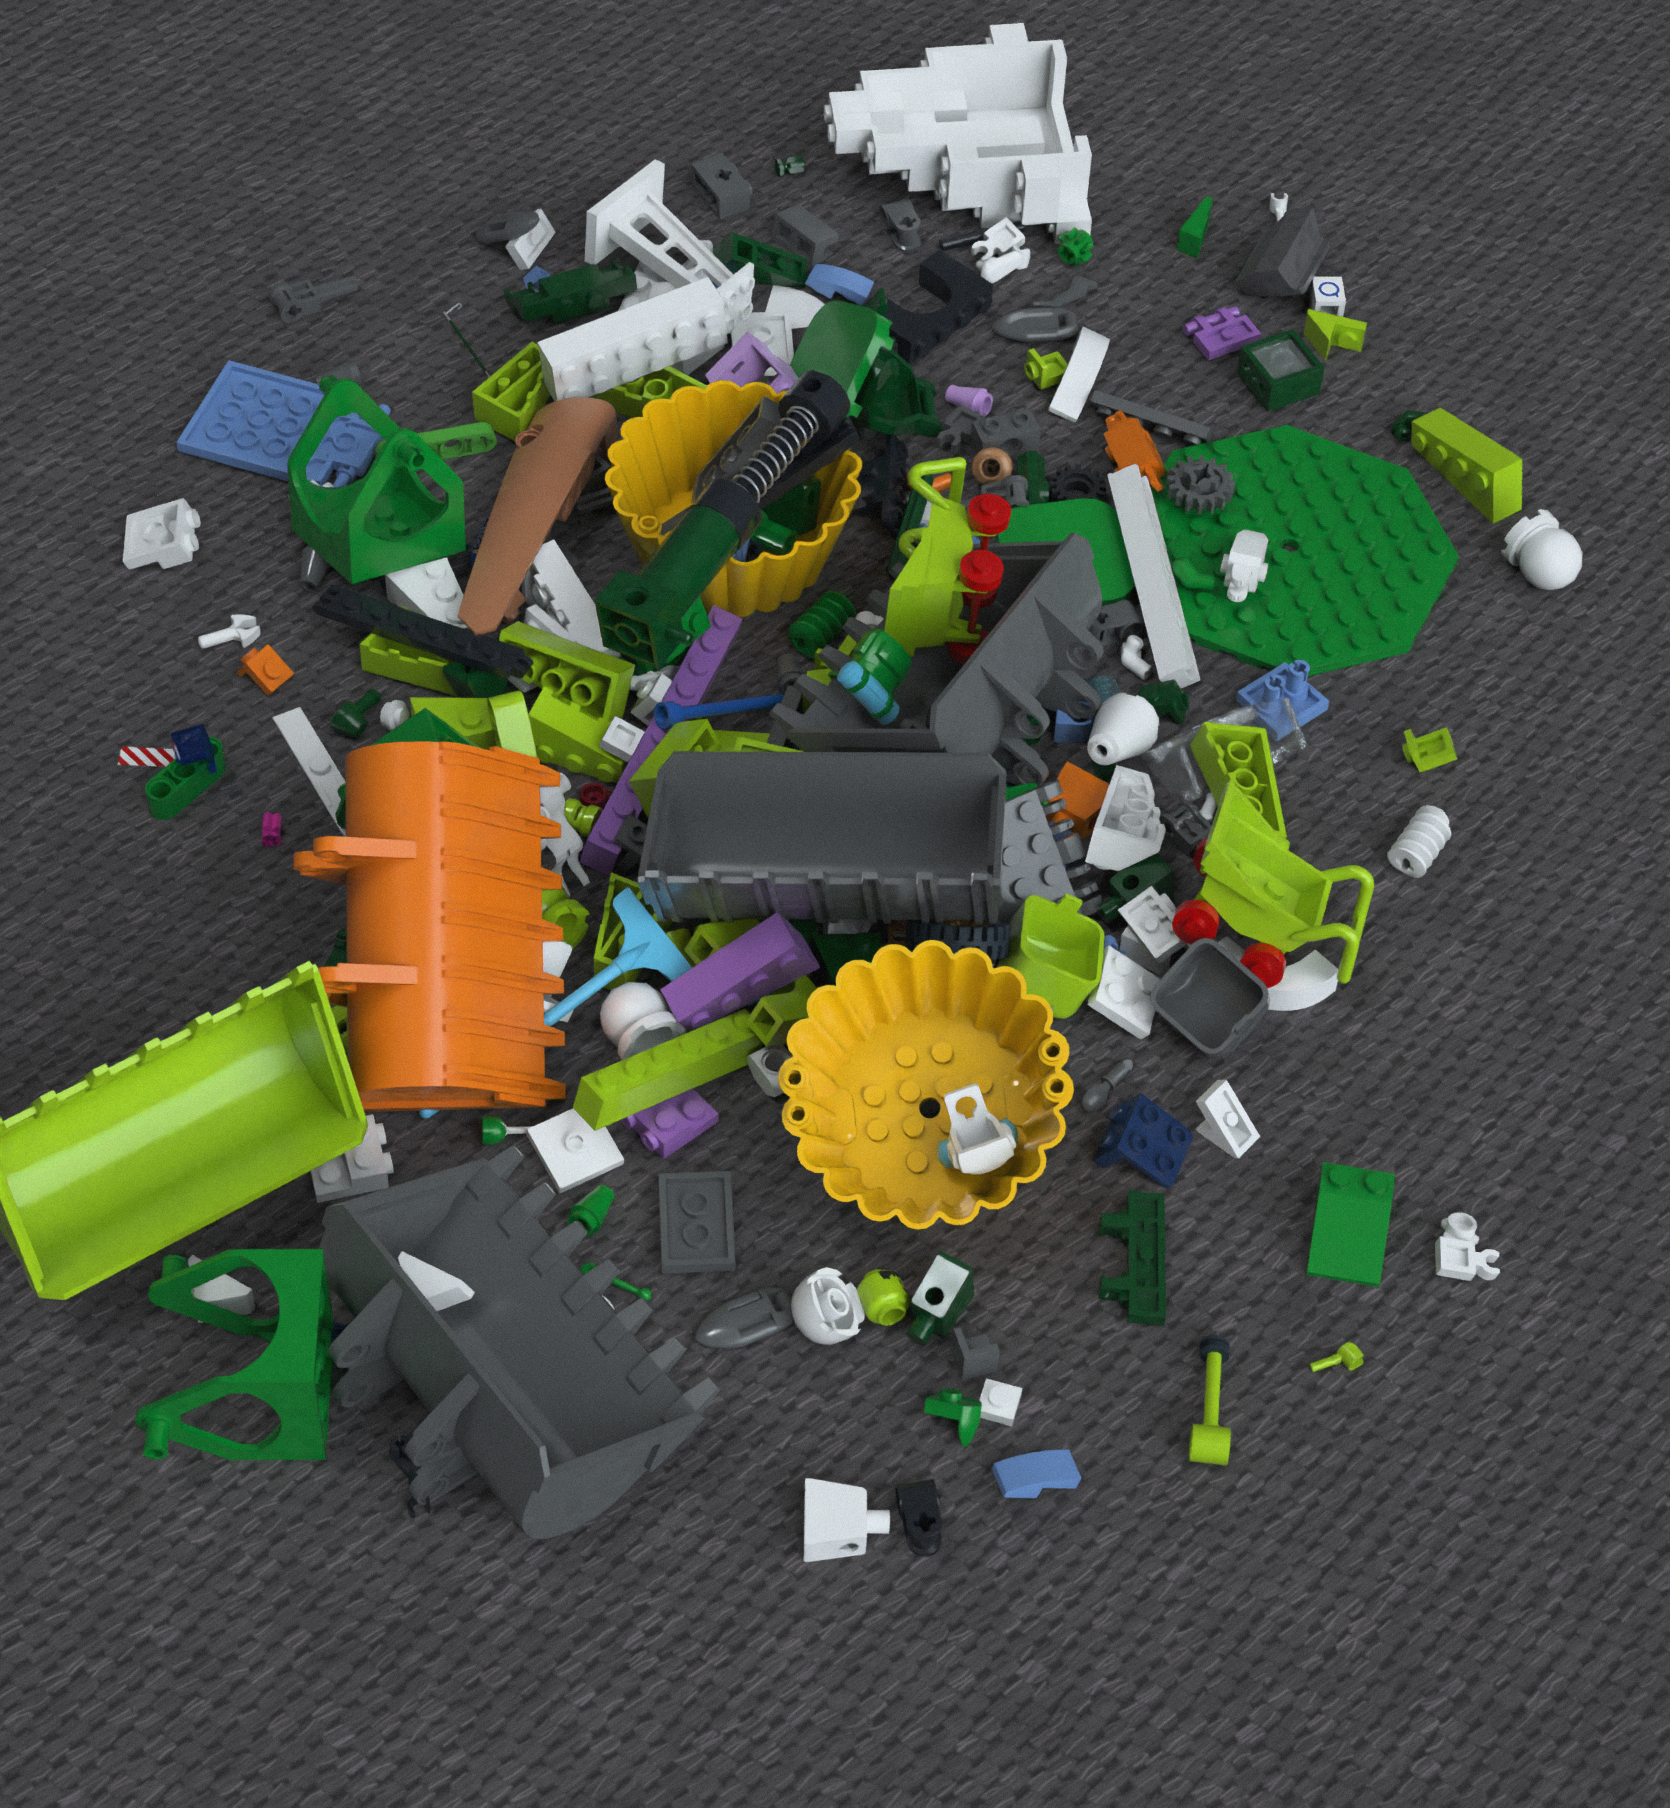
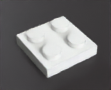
M1109 945L1103 951L1101 980L1090 993L1087 1005L1137 1038L1143 1039L1150 1035L1155 1013L1150 996L1152 989L1160 979Z

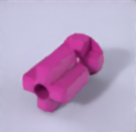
M266 812L263 814V836L261 843L265 847H274V843H277L278 847L281 844L282 816L279 813L271 814Z

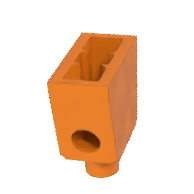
M1067 761L1056 779L1059 780L1063 793L1048 800V803L1064 798L1067 806L1061 811L1045 816L1048 824L1051 821L1057 823L1062 819L1072 818L1075 826L1067 830L1072 833L1078 832L1079 837L1085 839L1094 830L1110 784Z

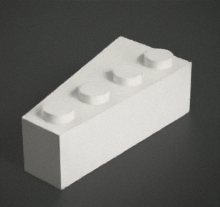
M555 540L542 544L522 581V594L526 598L525 601L529 606L535 604L574 636L578 640V644L616 658L620 657V653L603 647L596 606Z

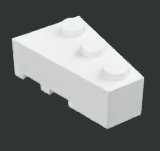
M447 558L412 566L385 575L387 599L393 605L396 604L398 607L404 606L410 611L470 631L458 618V612L464 595Z

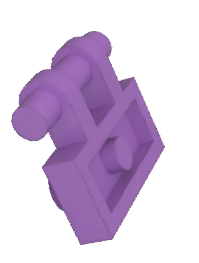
M1236 306L1228 309L1226 307L1219 308L1214 311V314L1206 317L1202 315L1194 317L1191 322L1182 326L1186 336L1194 334L1193 343L1208 361L1240 350L1241 346L1259 341L1261 338L1260 331L1246 315L1240 316Z

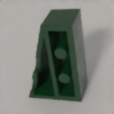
M880 933L811 934L812 953L820 965V968L816 969L815 973L819 974L822 986H836L838 971L847 962L865 960L871 963L874 955L881 948Z

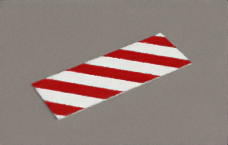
M121 747L118 765L166 767L184 750Z

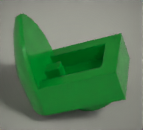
M942 1388L940 1392L926 1398L924 1413L959 1420L960 1443L962 1447H967L979 1426L982 1402L962 1396L963 1392L960 1390Z

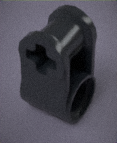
M934 1479L895 1485L900 1519L903 1521L909 1549L921 1557L934 1555L941 1547L940 1531L942 1529V1518Z

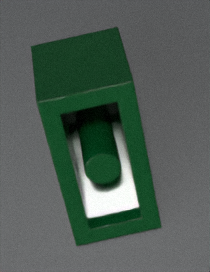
M457 662L443 666V674L456 695L460 698H489L505 694L508 678L504 679Z

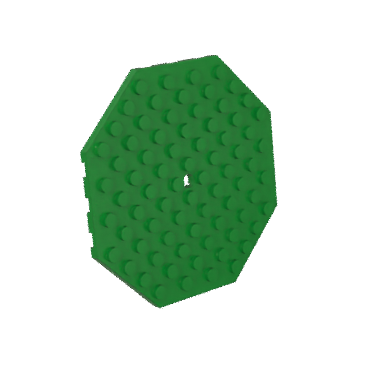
M1289 425L1173 450L1164 464L1168 473L1160 478L1164 489L1157 492L1150 486L1171 568L1176 559L1184 557L1191 561L1199 573L1215 575L1214 589L1204 590L1182 586L1173 573L1189 637L1194 639L1197 645L1218 653L1220 650L1237 656L1236 660L1259 669L1264 666L1273 670L1284 662L1290 665L1291 663L1294 664L1295 660H1304L1310 666L1308 676L1408 653L1459 559L1458 553L1408 469ZM1200 455H1202L1207 462L1215 458V465L1217 466L1226 464V472H1233L1232 480L1235 481L1231 502H1225L1223 510L1215 507L1214 514H1210L1207 509H1204L1201 515H1197L1196 509L1193 508L1189 512H1185V505L1183 504L1175 506V498H1168L1166 482L1170 467L1176 468L1178 460L1186 463L1187 457L1191 456L1194 461H1198ZM1243 530L1263 533L1268 538L1264 563H1268L1265 581H1259L1256 592H1248L1244 601H1231L1227 597L1229 587L1224 586L1226 573L1220 572L1224 554L1230 555L1237 533ZM1285 544V546L1292 547L1296 551L1289 552L1286 549H1282Z

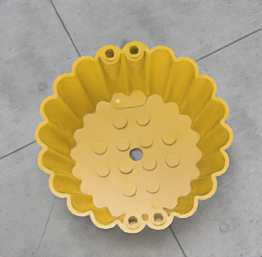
M726 380L714 381L707 385L705 389L696 386H685L677 389L672 394L671 400L662 398L648 402L643 408V417H634L623 423L620 429L623 440L615 442L608 449V458L612 468L605 474V481L614 499L613 505L641 566L645 564L671 532L669 531L665 536H662L661 524L691 505L696 475L764 396L779 404V401L787 391L776 393L770 385L762 382L747 383L740 388L736 383ZM851 448L838 456L834 462L825 465L812 474L821 482L816 528L800 536L796 534L793 549L786 555L781 556L763 548V552L758 558L750 562H740L731 557L700 595L707 614L710 613L713 605L729 611L738 617L749 616L755 609L760 612H772L780 606L781 601L793 602L797 600L804 588L816 583L861 493V485L857 478L862 469V461L857 454L850 451Z
M937 940L924 941L917 945L913 952L904 946L891 944L880 948L874 955L871 963L865 960H852L845 963L839 969L836 976V986L825 985L812 992L807 1000L806 1008L809 1018L799 1020L788 1031L786 1041L793 1057L783 1063L778 1074L779 1086L790 1097L782 1110V1122L787 1131L801 1138L797 1146V1156L800 1163L809 1171L824 1173L823 1184L827 1193L832 1198L842 1202L857 1200L860 1211L870 1220L881 1222L897 1215L904 1225L917 1230L928 1228L939 1217L952 1225H964L978 1215L981 1206L988 1209H1000L1007 1206L1015 1197L1017 1183L1032 1182L1042 1175L1046 1167L1044 1150L1056 1146L1065 1135L1066 1124L1059 1110L1066 1107L1071 1101L1074 1087L1070 1076L1061 1069L1069 1057V1044L1058 1031L1050 1029L1053 1022V1011L1050 1004L1043 997L1035 994H1026L1027 984L1024 976L1018 970L1006 966L993 969L989 956L977 948L969 947L953 954L949 946ZM976 1083L980 1088L989 1113L996 1117L998 1121L1007 1118L1017 1128L1018 1143L1013 1149L1014 1156L1007 1159V1162L999 1168L982 1174H963L960 1169L954 1167L946 1169L937 1157L938 1142L949 1139L951 1120L944 1101V1094ZM969 1096L960 1098L956 1102V1111L964 1114L966 1119L973 1117L972 1110L976 1105L975 1099ZM928 1099L940 1105V1112L934 1118H926L920 1113L921 1105Z

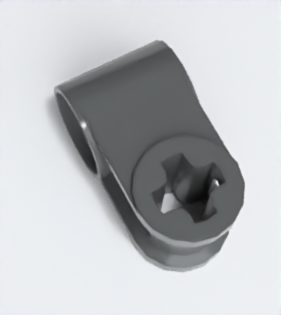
M910 199L880 205L879 216L884 230L888 232L895 247L904 253L917 251L921 245L918 235L921 221Z
M1121 600L1113 604L1101 606L1097 620L1088 631L1105 648L1126 642L1130 635L1141 638L1146 631V625L1133 603L1129 600Z

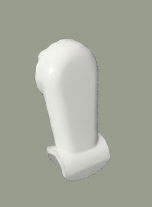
M1014 244L1012 252L998 258L991 257L988 261L984 259L976 262V267L981 272V277L990 283H995L1015 269H1025L1029 264L1030 249L1021 250L1019 245Z

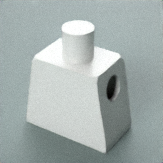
M805 1478L804 1562L863 1555L866 1553L867 1533L889 1534L890 1510H867L866 1489Z

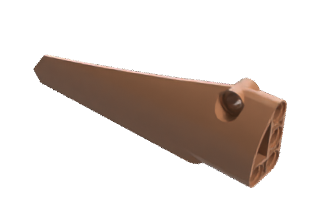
M583 397L555 401L538 410L527 429L516 436V448L487 523L458 612V618L475 636L496 631L555 520L564 522L568 519L593 472L595 453L605 461L608 458V449L618 440L617 414L615 408L609 402Z

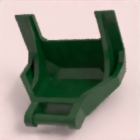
M880 288L866 306L882 316L889 307L888 301L885 298L884 288ZM880 348L854 401L863 407L857 418L850 415V417H853L854 425L887 435L912 434L915 432L927 437H938V434L943 431L942 423L937 418L934 397L936 396L935 385L932 382L917 378L912 366L893 349L889 351ZM920 400H922L924 414L922 413Z

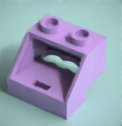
M746 332L705 375L710 384L714 381L726 380L736 383L741 388L747 383L756 382V380L764 376L768 368L772 367L777 374L769 378L767 384L776 393L788 391L798 379L789 364L774 355L766 344L749 332Z

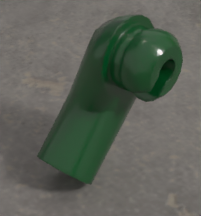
M1412 410L1405 411L1393 422L1391 434L1398 441L1407 440L1408 436L1411 435L1412 421L1428 413Z

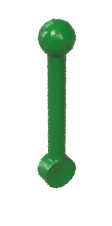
M587 1262L582 1265L581 1271L585 1275L597 1266L593 1262ZM616 1277L611 1282V1284L637 1295L638 1299L644 1298L646 1301H649L652 1297V1293L648 1288L640 1289Z

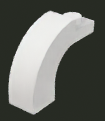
M1228 936L1218 942L1240 961L1244 950ZM1316 950L1299 962L1286 966L1282 980L1277 985L1267 988L1270 996L1268 1010H1298L1322 1001L1336 991L1338 969Z

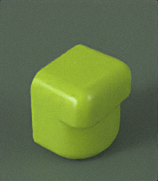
M1067 893L1058 903L1037 895H1030L1025 899L1009 923L1010 941L1008 957L1000 959L996 968L1006 966L1018 970L1025 978L1027 984L1026 994H1035L1043 997L1050 1006H1053V1017L1059 1019L1068 1018L1076 1013L1100 982L1105 939L1104 931L1096 921L1077 913L1083 900Z

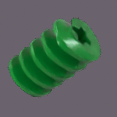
M829 590L824 592L820 599H817L789 627L788 636L794 649L807 659H815L817 649H824L826 644H831L834 637L840 635L843 629L842 626L850 617L856 618L854 606L846 596L837 591Z

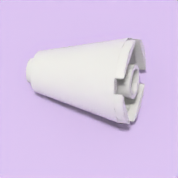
M1117 693L1108 697L1096 713L1089 737L1087 750L1091 759L1100 765H1110L1147 752L1158 737L1159 718L1154 707L1145 698L1138 695L1135 697L1126 693Z

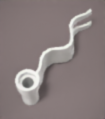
M560 773V787H540V804L543 803L544 807L548 810L551 820L561 824V838L547 839V846L556 858V865L552 872L562 875V865L567 860L571 870L580 879L583 886H585L590 881L578 861V853L583 848V842L564 815L565 799L563 794L571 789L569 779L563 773ZM562 876V886L570 897L569 890Z

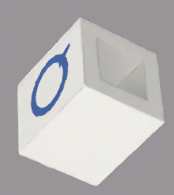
M1313 277L1309 292L1310 309L1343 317L1346 299L1342 277Z

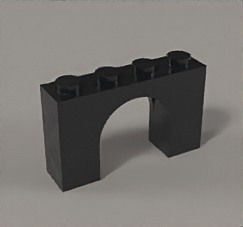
M941 249L920 263L919 285L941 299L946 304L944 308L932 313H914L901 308L885 297L889 307L883 316L893 322L889 328L890 337H895L896 343H898V355L909 364L919 357H925L930 349L940 342L944 343L947 341L951 334L959 328H965L973 318L980 313H986L992 305L993 284ZM872 298L860 306L866 307Z

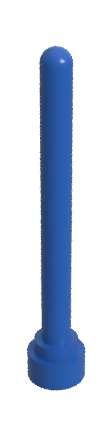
M776 694L681 706L674 701L659 702L654 708V719L659 728L667 729L672 728L673 725L682 722L684 719L774 708L777 703L781 704L784 696Z

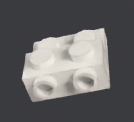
M182 498L127 515L123 563L130 570L158 561L161 567L166 569L192 561L193 551L199 549L198 539L194 534L195 528L200 527L201 524L198 512L192 509L186 500Z
M373 1114L366 1116L368 1128L362 1144L310 1171L317 1203L389 1188L387 1174L394 1173L390 1152L382 1153L381 1145L387 1144L383 1123L375 1124Z

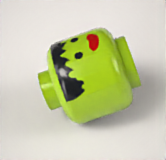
M880 1269L872 1270L864 1276L857 1287L862 1308L867 1319L871 1322L888 1326L899 1322L905 1316L909 1308L910 1297L900 1276L896 1272Z

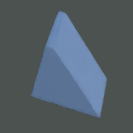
M535 266L523 278L526 289H528V282H532L539 289L538 279L548 277L550 274Z

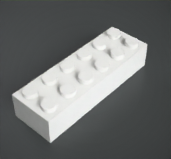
M709 277L539 341L538 348L544 384L554 401L576 397L588 398L727 344L724 301Z

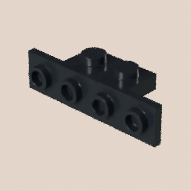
M886 434L885 455L862 463V469L857 478L861 485V493L856 501L855 510L860 517L882 510L881 523L893 539L896 540L903 518L904 504L906 503V459L909 457L906 444L903 441H899L896 435Z

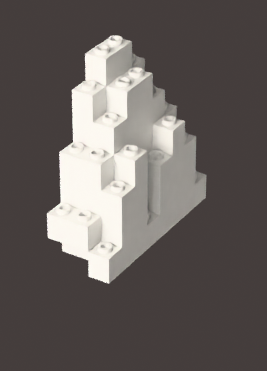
M1024 23L989 25V37H984V44L925 48V60H920L919 68L860 71V83H855V91L829 92V105H824L825 123H830L827 125L828 141L834 142L836 154L861 152L862 162L868 163L870 174L900 172L901 180H906L908 192L933 190L934 199L940 200L942 211L972 209L973 217L979 218L981 228H991L1007 217L1011 222L1021 220L1022 225L1046 224L1047 232L1053 234L1055 244L1061 243L1058 240L1059 236L1066 230L1070 232L1074 227L1077 230H1084L1090 235L1092 219L1087 203L1092 154L1087 135L1075 136L1073 147L1063 107L1067 65L1063 40L1028 42Z

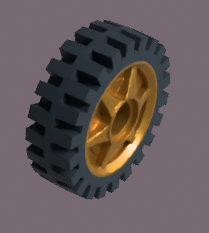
M907 920L905 947L913 952L916 946L922 942L937 940L949 946L953 954L961 949L971 947L982 950L990 959H1002L1008 957L1010 924L1003 921H997V925H990L989 921H983V924H975V921H945L944 924H938L935 920H931L930 923H922V920Z

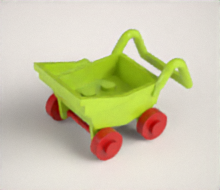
M963 457L921 462L914 465L908 473L910 486L932 503L928 527L910 529L904 532L899 539V549L909 560L890 588L884 631L901 644L911 657H914V651L917 647L944 646L947 641L949 655L955 661L965 664L988 636V632L980 624H977L979 608L987 607L996 600L998 587L1002 581L1004 571L1001 559L994 553L987 551L989 537H994L1008 528L1011 518V506L1004 498L998 495L981 494L970 501L968 511H966L965 506L960 504L967 464ZM952 471L948 499L943 498L937 490L922 480L921 477ZM972 536H981L979 550L972 551ZM921 541L917 548L912 546L913 542ZM963 604L971 607L969 621L959 619Z
M1230 779L1224 786L1209 835L1198 844L1193 857L1195 869L1200 875L1205 877L1203 886L1194 900L1185 901L1176 909L1172 921L1174 933L1179 939L1191 945L1199 939H1214L1220 923L1219 913L1235 931L1260 941L1248 946L1243 951L1240 962L1256 975L1267 988L1277 985L1282 980L1286 968L1284 954L1287 951L1291 952L1308 941L1340 937L1344 939L1345 946L1337 973V980L1342 984L1348 983L1353 972L1374 890L1373 876L1368 870L1357 865L1319 871L1288 850L1290 842L1274 831ZM1348 879L1358 880L1361 885L1352 915L1351 927L1342 923L1321 925L1332 883Z

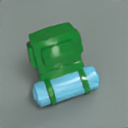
M873 628L871 631H867L858 644L855 645L853 649L854 655L850 662L846 663L840 671H830L828 676L832 680L834 678L837 679L843 686V689L847 693L852 694L868 711L870 717L876 719L881 725H887L899 713V705L892 696L893 690L898 688L906 677L913 661L901 644L882 629Z

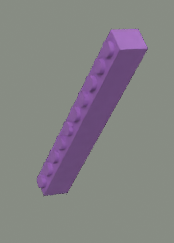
M713 605L708 614L712 626L693 642L662 702L674 701L681 706L702 704L736 639L743 618ZM654 716L590 833L580 859V863L609 876L613 872L615 864L624 849L614 842V837L623 820L629 814L640 820L644 813L629 780L671 729L659 728ZM694 718L684 719L682 722L693 721Z

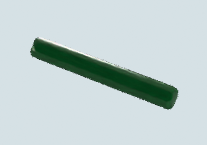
M931 474L922 476L921 479L932 487L934 477ZM913 488L886 568V573L892 579L895 578L889 571L897 562L906 565L909 560L899 549V539L904 532L919 528L928 501Z

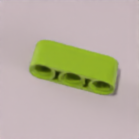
M521 690L487 698L496 747L538 758L527 707Z

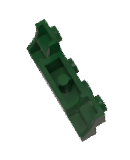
M614 258L611 259L610 266L598 269L595 264L538 279L539 290L532 282L527 283L528 289L510 293L508 288L503 289L505 301L514 315L520 314L524 322L549 315L552 322L557 323L610 308V297L621 296L637 290L636 274L629 265L622 267Z

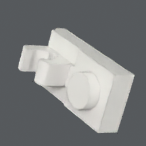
M542 209L535 211L540 218L537 226L528 233L510 240L505 246L520 270L531 267L556 233Z

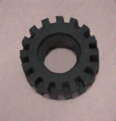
M1075 464V469H1072L1070 465L1065 466L1064 471L1059 468L1056 474H1053L1051 477L1048 502L1081 498L1097 499L1105 502V479L1103 476L1099 477L1100 472L1097 470L1091 473V467L1087 465L1085 470L1080 469L1081 464ZM1081 490L1086 492L1087 494L1077 496L1072 495L1067 491Z

